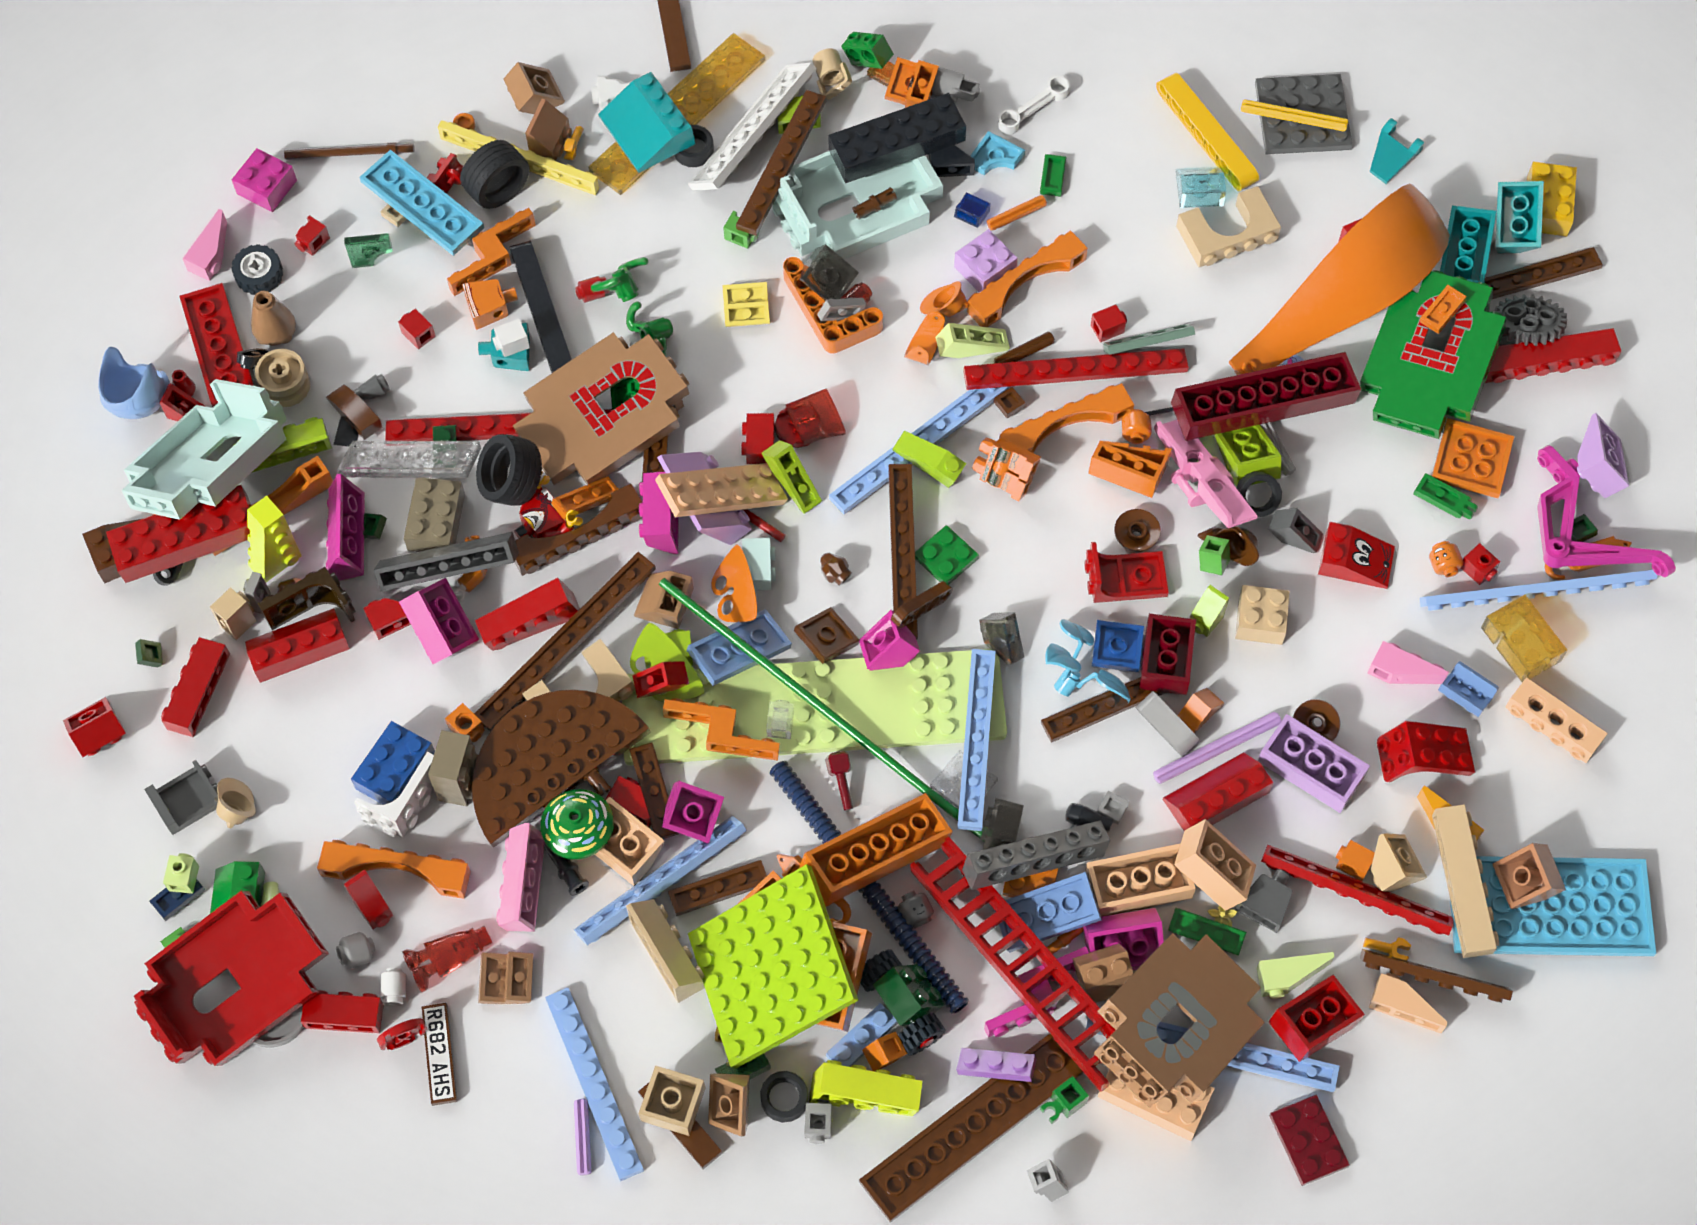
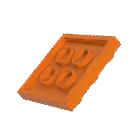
M1447 418L1432 477L1450 486L1499 498L1514 436Z

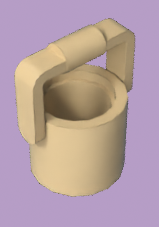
M827 48L814 55L812 61L819 78L817 85L821 95L826 96V99L829 100L845 90L852 83V78L847 65L841 61L836 49ZM836 85L828 92L825 89V86Z

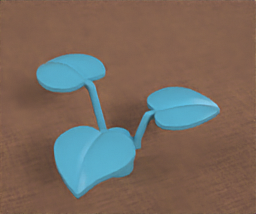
M1062 619L1059 623L1061 629L1071 638L1078 640V646L1073 657L1065 648L1057 644L1051 643L1047 647L1045 654L1046 664L1058 665L1066 669L1054 684V688L1060 694L1069 697L1076 687L1081 689L1085 683L1096 678L1098 683L1120 695L1129 703L1131 698L1127 687L1122 680L1112 673L1100 670L1098 673L1094 672L1080 681L1081 675L1079 672L1081 665L1076 659L1083 643L1092 646L1094 644V637L1084 627Z

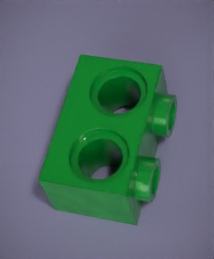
M852 32L841 45L851 65L883 69L894 55L884 35Z

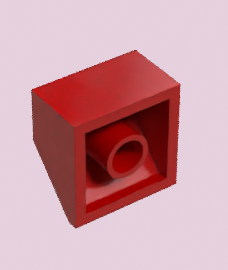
M106 697L63 720L68 735L82 758L86 755H95L101 750V747L108 743L114 744L122 739V735L126 734Z

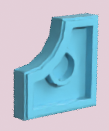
M988 131L970 156L975 159L974 170L985 175L997 167H1007L1014 170L1025 155V150Z

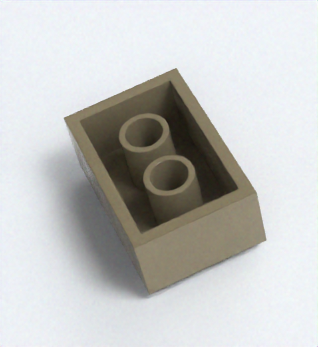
M416 477L403 538L408 551L421 552L456 544L465 498L461 481Z
M441 730L428 773L437 798L441 802L467 807L469 799L473 798V772L478 754H476L475 745H473L469 735Z

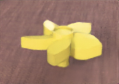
M1220 905L1218 910H1207L1209 915L1215 918L1214 921L1231 927V918L1237 914V911L1233 909L1225 911Z

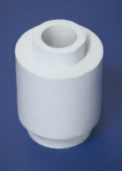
M388 968L386 972L381 974V999H383V1005H403V999L406 998V973L401 972L402 969Z

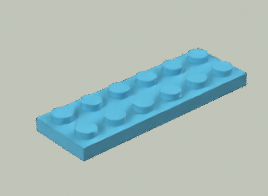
M391 150L359 177L362 184L453 256L484 229L482 221Z

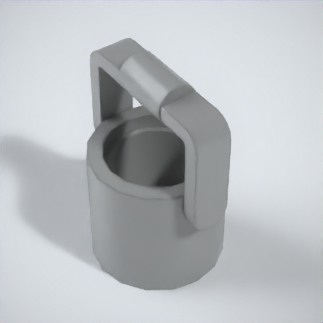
M940 67L935 78L932 94L940 96L949 93L953 101L957 102L958 98L972 102L980 93V84L964 79L965 74ZM964 87L970 89L971 92L961 90V88Z

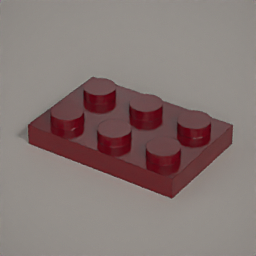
M1317 1095L1270 1113V1119L1301 1186L1350 1166Z

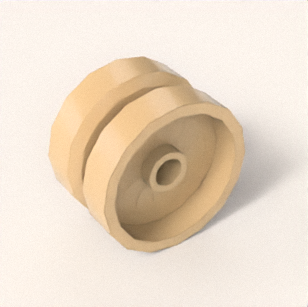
M275 349L259 359L255 367V377L259 387L265 388L269 393L270 400L279 401L282 407H291L300 403L307 396L310 390V378L298 354L287 349Z

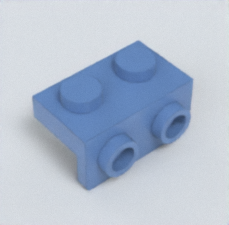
M1459 661L1441 684L1438 691L1464 707L1468 712L1479 717L1491 702L1499 687Z

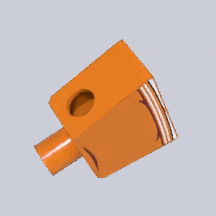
M497 279L462 284L476 330L507 317L509 314L506 303L518 300L515 288L502 291Z

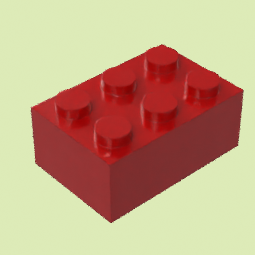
M1332 975L1278 1008L1268 1022L1297 1060L1301 1062L1355 1028L1365 1014L1337 978Z

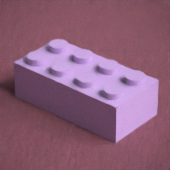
M1287 714L1261 750L1258 762L1339 813L1342 812L1370 767L1367 763Z

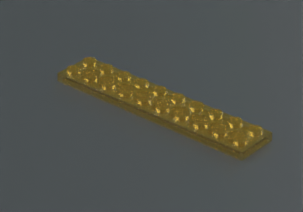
M733 33L679 82L668 95L690 125H697L765 61V55ZM614 142L588 166L589 172L597 176L598 179L619 195H622L648 170L646 169L638 173L617 142Z

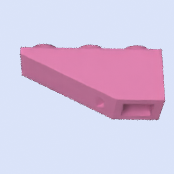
M1385 641L1382 642L1368 671V674L1389 684H1442L1449 673L1442 666L1434 663L1431 664L1423 660L1419 655L1408 653L1400 649L1398 645Z

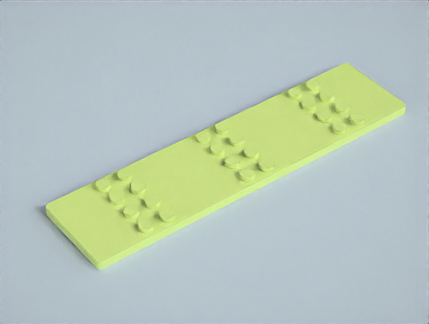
M983 649L996 651L989 741L1004 740L1007 737V725L999 651L997 649ZM972 650L917 654L904 667L872 671L867 669L864 658L830 660L824 664L820 661L775 664L880 748L964 743ZM755 665L712 686L701 669H694L702 682L704 693L683 701L687 703L704 702L708 706L715 707L726 705L736 709V722L733 734L735 737L746 735L756 740L772 739L780 743L779 755L865 749L761 665ZM627 674L634 684L632 677L634 674ZM634 690L629 698L622 700V704L637 714L651 731L649 735L631 748L653 742L659 764L748 758V756L706 751L709 724L665 718L663 716L664 702L655 700L652 696L637 698L636 691ZM628 749L624 752L625 764L633 766L631 753Z

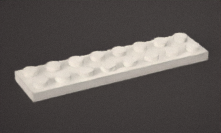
M812 62L786 65L688 183L692 190L719 189L725 184V179L736 171L739 162L750 154V149L753 145L763 138L762 134L775 123L776 117L787 109V104L790 100L799 94V89L812 78L811 75L816 70Z

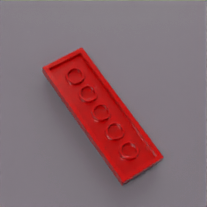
M223 283L180 295V301L213 408L218 404L210 386L215 379L254 386L249 369L240 367L241 364L236 362L237 352L243 351Z

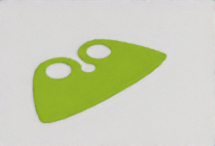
M648 623L642 630L630 658V668L635 674L641 672L636 667V661L640 657L650 659L651 667L662 662L684 661L689 685L667 692L665 695L657 694L652 695L655 700L664 702L665 699L678 698L686 700L702 695L704 688L692 665L675 643L659 627L653 623Z

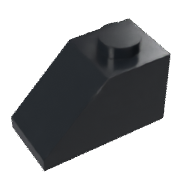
M956 145L929 154L930 164L938 177L974 175L975 159Z

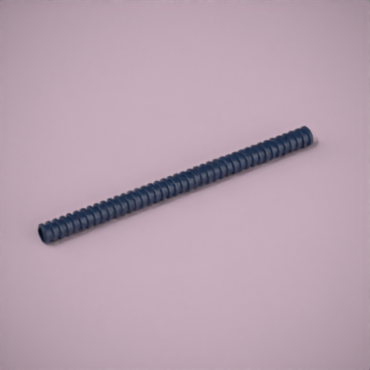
M784 760L775 764L770 770V775L774 777L775 782H779L778 786L783 788L782 791L784 794H787V798L792 799L791 803L796 805L797 811H801L800 815L805 817L804 820L809 823V827L814 828L813 832L818 834L819 840H823L822 844L840 836L841 831L836 830V825L832 824L831 818H827V813L823 812V808L819 806L818 801H814V796L810 795L808 789H805V784L801 783L800 778H796L797 774L792 772L793 769L791 766H788V762ZM875 881L859 889V893H863L862 897L867 899L868 905H872L871 909L876 911L877 917L881 916V922L886 923L885 927L887 929L890 928V934L895 935L894 939L896 941L899 940V946L904 947L903 951L905 953H909L908 957L913 959L912 963L918 964V966L925 970L928 981L939 991L941 1000L946 1002V1008L950 1007V1013L955 1014L965 1008L969 999L963 997L964 993L962 991L959 992V986L954 985L955 981L953 979H949L950 974L945 973V968L940 967V961H936V956L931 955L932 951L926 948L927 944L922 943L921 937H917L918 932L916 930L913 931V926L908 925L906 919L902 918V913H899L898 906L895 907V902L890 901L889 895H885L886 891L881 889V884Z

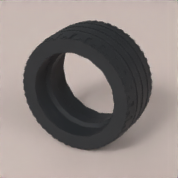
M494 140L480 147L469 157L462 168L460 182L476 203L483 208L493 209L509 202L518 194L528 179L530 168L526 159L513 145L506 140Z
M498 434L490 438L481 450L477 462L476 481L480 494L489 501L504 505L520 506L528 502L535 494L542 474V459L536 444L528 439L507 434Z

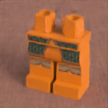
M986 437L981 442L979 451L987 454L988 458L985 459L978 456L973 463L972 469L981 474L979 480L985 483L988 482L990 485L1012 494L1011 498L1019 502L1028 492L1041 456L1009 443L1003 438L995 441Z

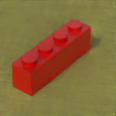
M201 637L198 638L196 644L192 645L187 665L182 667L179 683L173 687L168 707L163 709L161 721L167 730L194 737L230 656V652L225 644Z

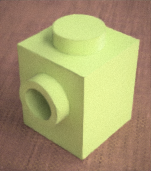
M179 853L178 856L169 855L163 884L169 891L193 894L199 865L194 857L185 853Z

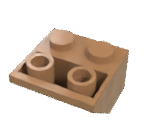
M673 571L651 574L645 584L634 617L679 629L687 607L659 586V583L663 578H666L691 598L694 589L692 577Z

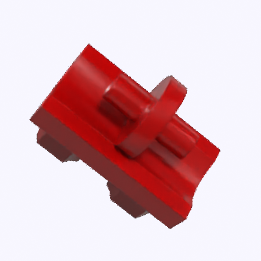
M450 153L447 158L441 157L437 162V173H429L427 176L428 180L447 194L453 184L461 185L460 174L463 165L458 162L456 154Z

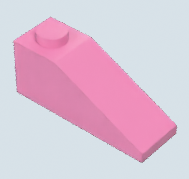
M218 209L183 257L188 271L209 281L214 274L219 272L222 265L227 220L223 210Z

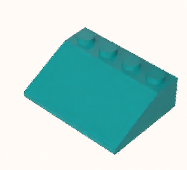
M652 72L633 80L598 114L638 173L695 145L692 127Z

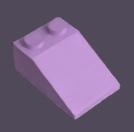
M1595 413L1591 417L1577 456L1579 464L1577 471L1582 479L1586 478L1594 492H1599L1604 498H1607L1629 487L1621 439Z

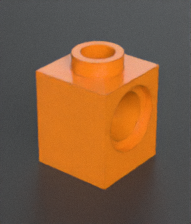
M464 703L459 705L445 718L447 726L452 732L469 735L472 742L478 741L485 731L482 721ZM465 723L472 724L468 729L461 728Z
M1350 840L1347 847L1342 845L1335 857L1339 860L1336 868L1363 881L1373 862L1375 852Z
M896 1031L875 1040L862 1049L874 1072L893 1064L907 1054Z

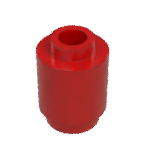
M595 276L578 281V286L575 287L578 299H582L586 303L603 298L605 294H609V290L599 292L591 290V285L595 282L606 281L605 276Z

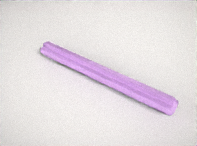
M1272 712L1154 771V779L1157 783L1162 784L1278 726L1281 723V718L1278 713Z

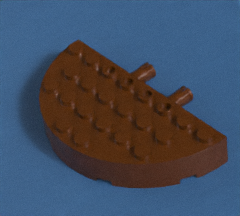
M584 690L548 692L533 697L512 709L494 726L480 749L473 772L472 796L474 810L483 834L493 848L509 837L511 828L528 823L542 813L555 797L575 789L584 781L588 780L592 788L600 796L604 795V792L599 787L600 785L606 792L610 791L611 786L608 785L599 771L651 733L649 727L637 714L622 703L608 696Z

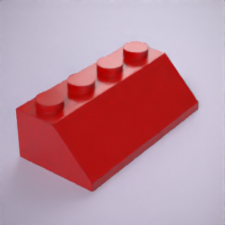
M334 608L245 641L247 654L260 683L350 649Z
M1243 752L1168 794L1162 800L1183 831L1205 819L1212 825L1218 823L1269 794L1274 782L1260 762Z

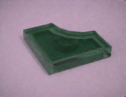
M389 233L344 238V244L352 268L374 266V261L377 257L393 252Z

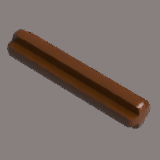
M1045 332L995 357L994 364L1017 362L1053 344L1054 336L1051 332Z

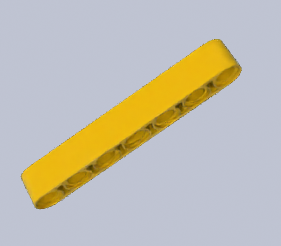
M1174 73L1156 83L1159 95L1237 191H1241L1259 181L1256 168L1178 73Z

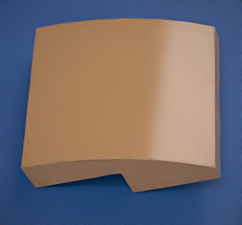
M482 952L478 1003H530L533 953L508 952L507 954Z

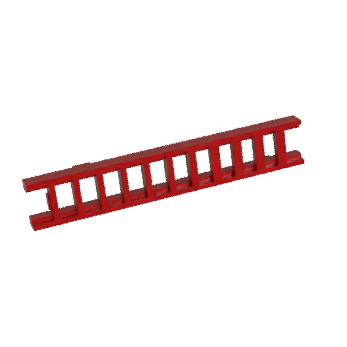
M948 836L945 838V842L941 844V848L949 859L930 873L919 862H913L910 864L911 873L1049 1031L1065 1053L1073 1059L1100 1092L1104 1091L1109 1087V1081L1096 1067L1098 1064H1102V1062L1096 1055L1089 1059L1079 1047L1101 1031L1108 1038L1115 1029L1097 1012L1100 1009L992 885L977 889L980 895L961 909L956 906L952 900L970 887L962 871L967 856ZM958 867L964 877L943 891L937 882ZM989 903L996 912L975 927L968 917ZM1005 921L1013 931L991 946L983 936ZM1020 939L1029 950L1007 965L1000 954ZM1036 957L1045 968L1026 983H1023L1015 972ZM1052 975L1061 987L1040 1002L1031 990ZM1068 994L1077 1006L1056 1021L1047 1009ZM1082 1013H1085L1094 1024L1072 1040L1063 1028Z

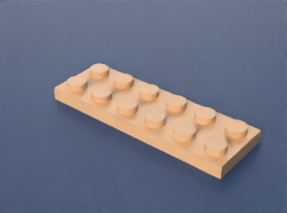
M767 463L659 474L655 479L675 517L784 505L788 500Z

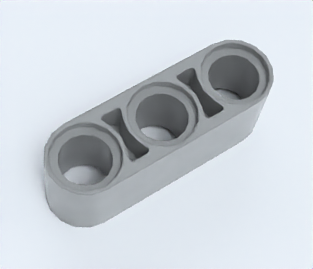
M1154 691L1135 707L1182 757L1200 741L1193 731Z

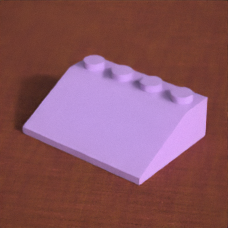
M702 452L664 454L657 457L665 473L714 469L719 466L712 455L708 456ZM743 510L690 516L698 532L729 545H732L752 530L748 523L750 519Z

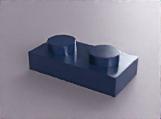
M196 879L193 894L172 892L164 888L149 902L162 918L167 921L205 891V889Z

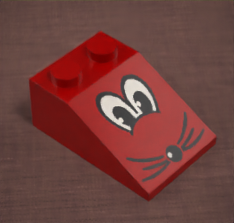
M1329 522L1318 575L1387 589L1395 546L1353 526Z

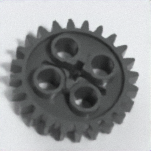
M1522 294V298L1513 295V300L1505 298V302L1500 301L1499 306H1495L1493 311L1506 317V328L1502 337L1508 336L1507 341L1515 339L1516 344L1522 341L1525 346L1529 342L1537 346L1538 342L1546 345L1547 340L1554 342L1555 338L1560 339L1561 334L1565 333L1567 326V313H1564V308H1558L1559 303L1551 304L1552 299L1544 301L1543 296L1537 299L1534 294L1530 298H1527L1525 294Z

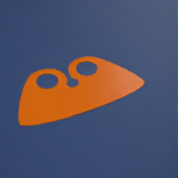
M737 544L723 559L711 581L712 591L716 595H723L730 587L734 588L733 594L724 596L718 604V616L726 622H747L756 619L757 602L752 576L743 550ZM720 576H725L727 579L726 586L722 590H718L715 585L716 580ZM729 600L733 603V608L729 614L724 615L722 613V605Z

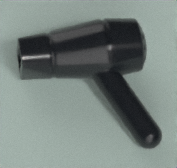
M1071 803L1065 814L1066 821L1073 824L1070 828L1101 820L1106 832L1109 833L1113 820L1107 816L1076 803Z

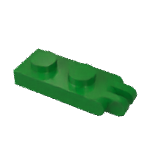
M1427 473L1424 474L1413 495L1456 518L1463 516L1467 519H1472L1473 512H1476L1478 506L1471 502V497Z

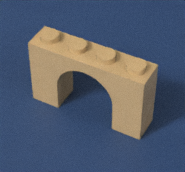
M1258 186L1238 193L1236 207L1247 226L1240 234L1224 236L1216 233L1207 224L1199 207L1178 214L1176 227L1198 267L1213 265L1224 258L1230 259L1238 253L1252 251L1260 245L1271 244L1278 239L1281 226Z
M601 639L581 652L597 675L598 687L596 693L608 696L618 702L626 700L633 694L635 686L632 680ZM541 680L522 694L526 700L548 693L550 690Z

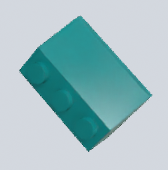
M1544 181L1498 182L1495 241L1497 253H1523L1541 248Z

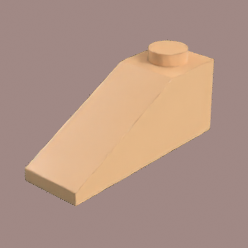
M1381 973L1376 982L1369 1008L1438 1033L1443 1032L1447 1026V1021L1413 988L1394 974Z

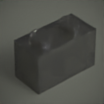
M995 798L993 807L988 806L985 820L989 821L988 826H983L980 839L985 840L983 850L1016 842L1024 805Z

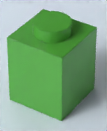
M1206 536L1199 549L1200 571L1223 575L1230 562L1229 540Z

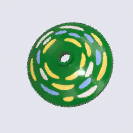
M583 789L570 790L555 797L545 808L540 822L541 835L547 847L558 856L567 859H583L596 854L608 843L614 829V817L607 801L597 793ZM573 815L579 816L576 820H571Z

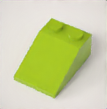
M1260 425L1214 435L1225 466L1233 477L1236 487L1240 479L1254 471L1264 472L1275 479H1281V455ZM1256 481L1251 485L1263 483L1264 481Z

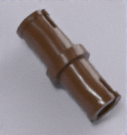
M889 187L887 190L875 196L871 195L868 197V200L852 207L854 214H857L856 218L860 220L871 212H878L881 210V207L897 200L895 192L892 193L893 189Z

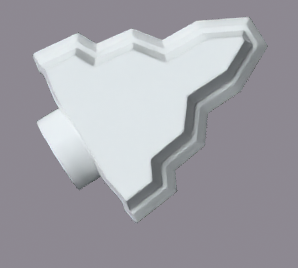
M597 76V86L591 87L593 105L599 104L601 112L630 83H623L619 79H610L608 76Z

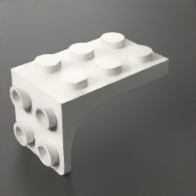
M429 752L426 753L401 795L393 802L385 805H374L357 797L354 803L357 807V812L362 817L361 820L370 826L376 824L382 827V831L392 837L398 835L404 838L408 829L413 828L416 824L421 808H425L429 803L430 794L434 788L428 773L434 755Z

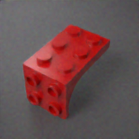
M1091 542L1090 549L1086 550L1087 560L1084 561L1085 573L1089 574L1087 589L1088 594L1093 596V603L1168 597L1169 591L1163 551L1106 555L1097 551L1096 542Z
M1405 721L1377 739V748L1385 782H1392L1399 777L1417 772H1437L1471 776L1476 773L1466 728Z

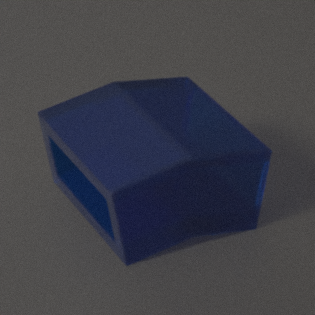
M966 192L956 206L954 217L978 228L990 212L991 203Z

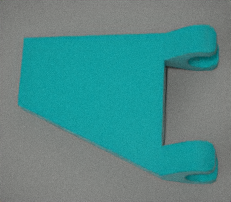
M1392 118L1381 129L1370 168V173L1385 184L1414 156L1419 154L1424 145V141L1417 138L1407 149L1390 135L1396 130L1397 121Z

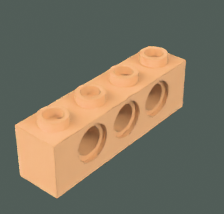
M1527 677L1506 705V708L1509 709L1512 715L1522 718L1529 723L1532 729L1542 732L1555 745L1562 746L1575 759L1582 760L1587 763L1608 734ZM1530 705L1537 706L1539 711L1533 710ZM1550 719L1557 720L1560 725L1553 724ZM1571 733L1577 734L1580 739L1573 738Z

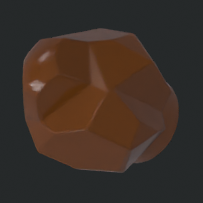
M830 552L822 555L820 562L823 576L829 583L836 582L840 586L852 574L848 569L847 560Z

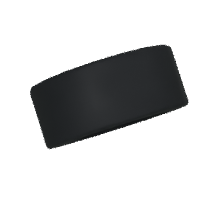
M690 125L694 139L704 141L706 144L705 149L695 154L681 151L674 156L681 165L687 167L703 166L714 152L713 138L705 127Z
M1254 471L1240 479L1236 488L1246 500V491L1252 483L1256 481L1266 482L1272 491L1269 501L1262 507L1250 505L1258 517H1265L1272 514L1279 507L1282 500V490L1274 477L1264 472Z
M779 1071L770 1075L764 1081L760 1091L761 1106L764 1112L772 1120L781 1123L792 1122L798 1119L805 1112L806 1103L809 1101L808 1089L804 1080L796 1073L789 1071ZM782 1082L793 1084L799 1092L798 1104L789 1111L777 1110L772 1106L769 1098L771 1089Z

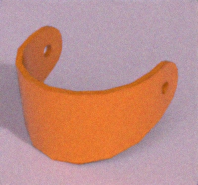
M933 310L926 315L904 354L905 358L925 365L931 363L938 347L935 337L941 332L945 324V316L941 312Z

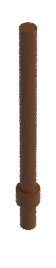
M394 142L378 146L284 150L285 159L373 155L386 154L389 150L398 155V153H413L415 148L414 144L397 145Z

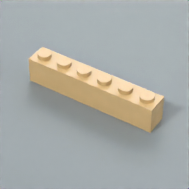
M1465 804L1437 808L1434 810L1432 818L1463 958L1493 954L1497 949L1496 946H1499V938L1497 932L1492 930L1491 922L1494 921L1493 911L1491 907H1487L1486 903L1488 889L1486 883H1482L1480 876L1483 873L1482 862L1476 858L1475 854L1477 840L1475 835H1471L1469 827L1472 826L1471 814L1469 811L1466 812Z

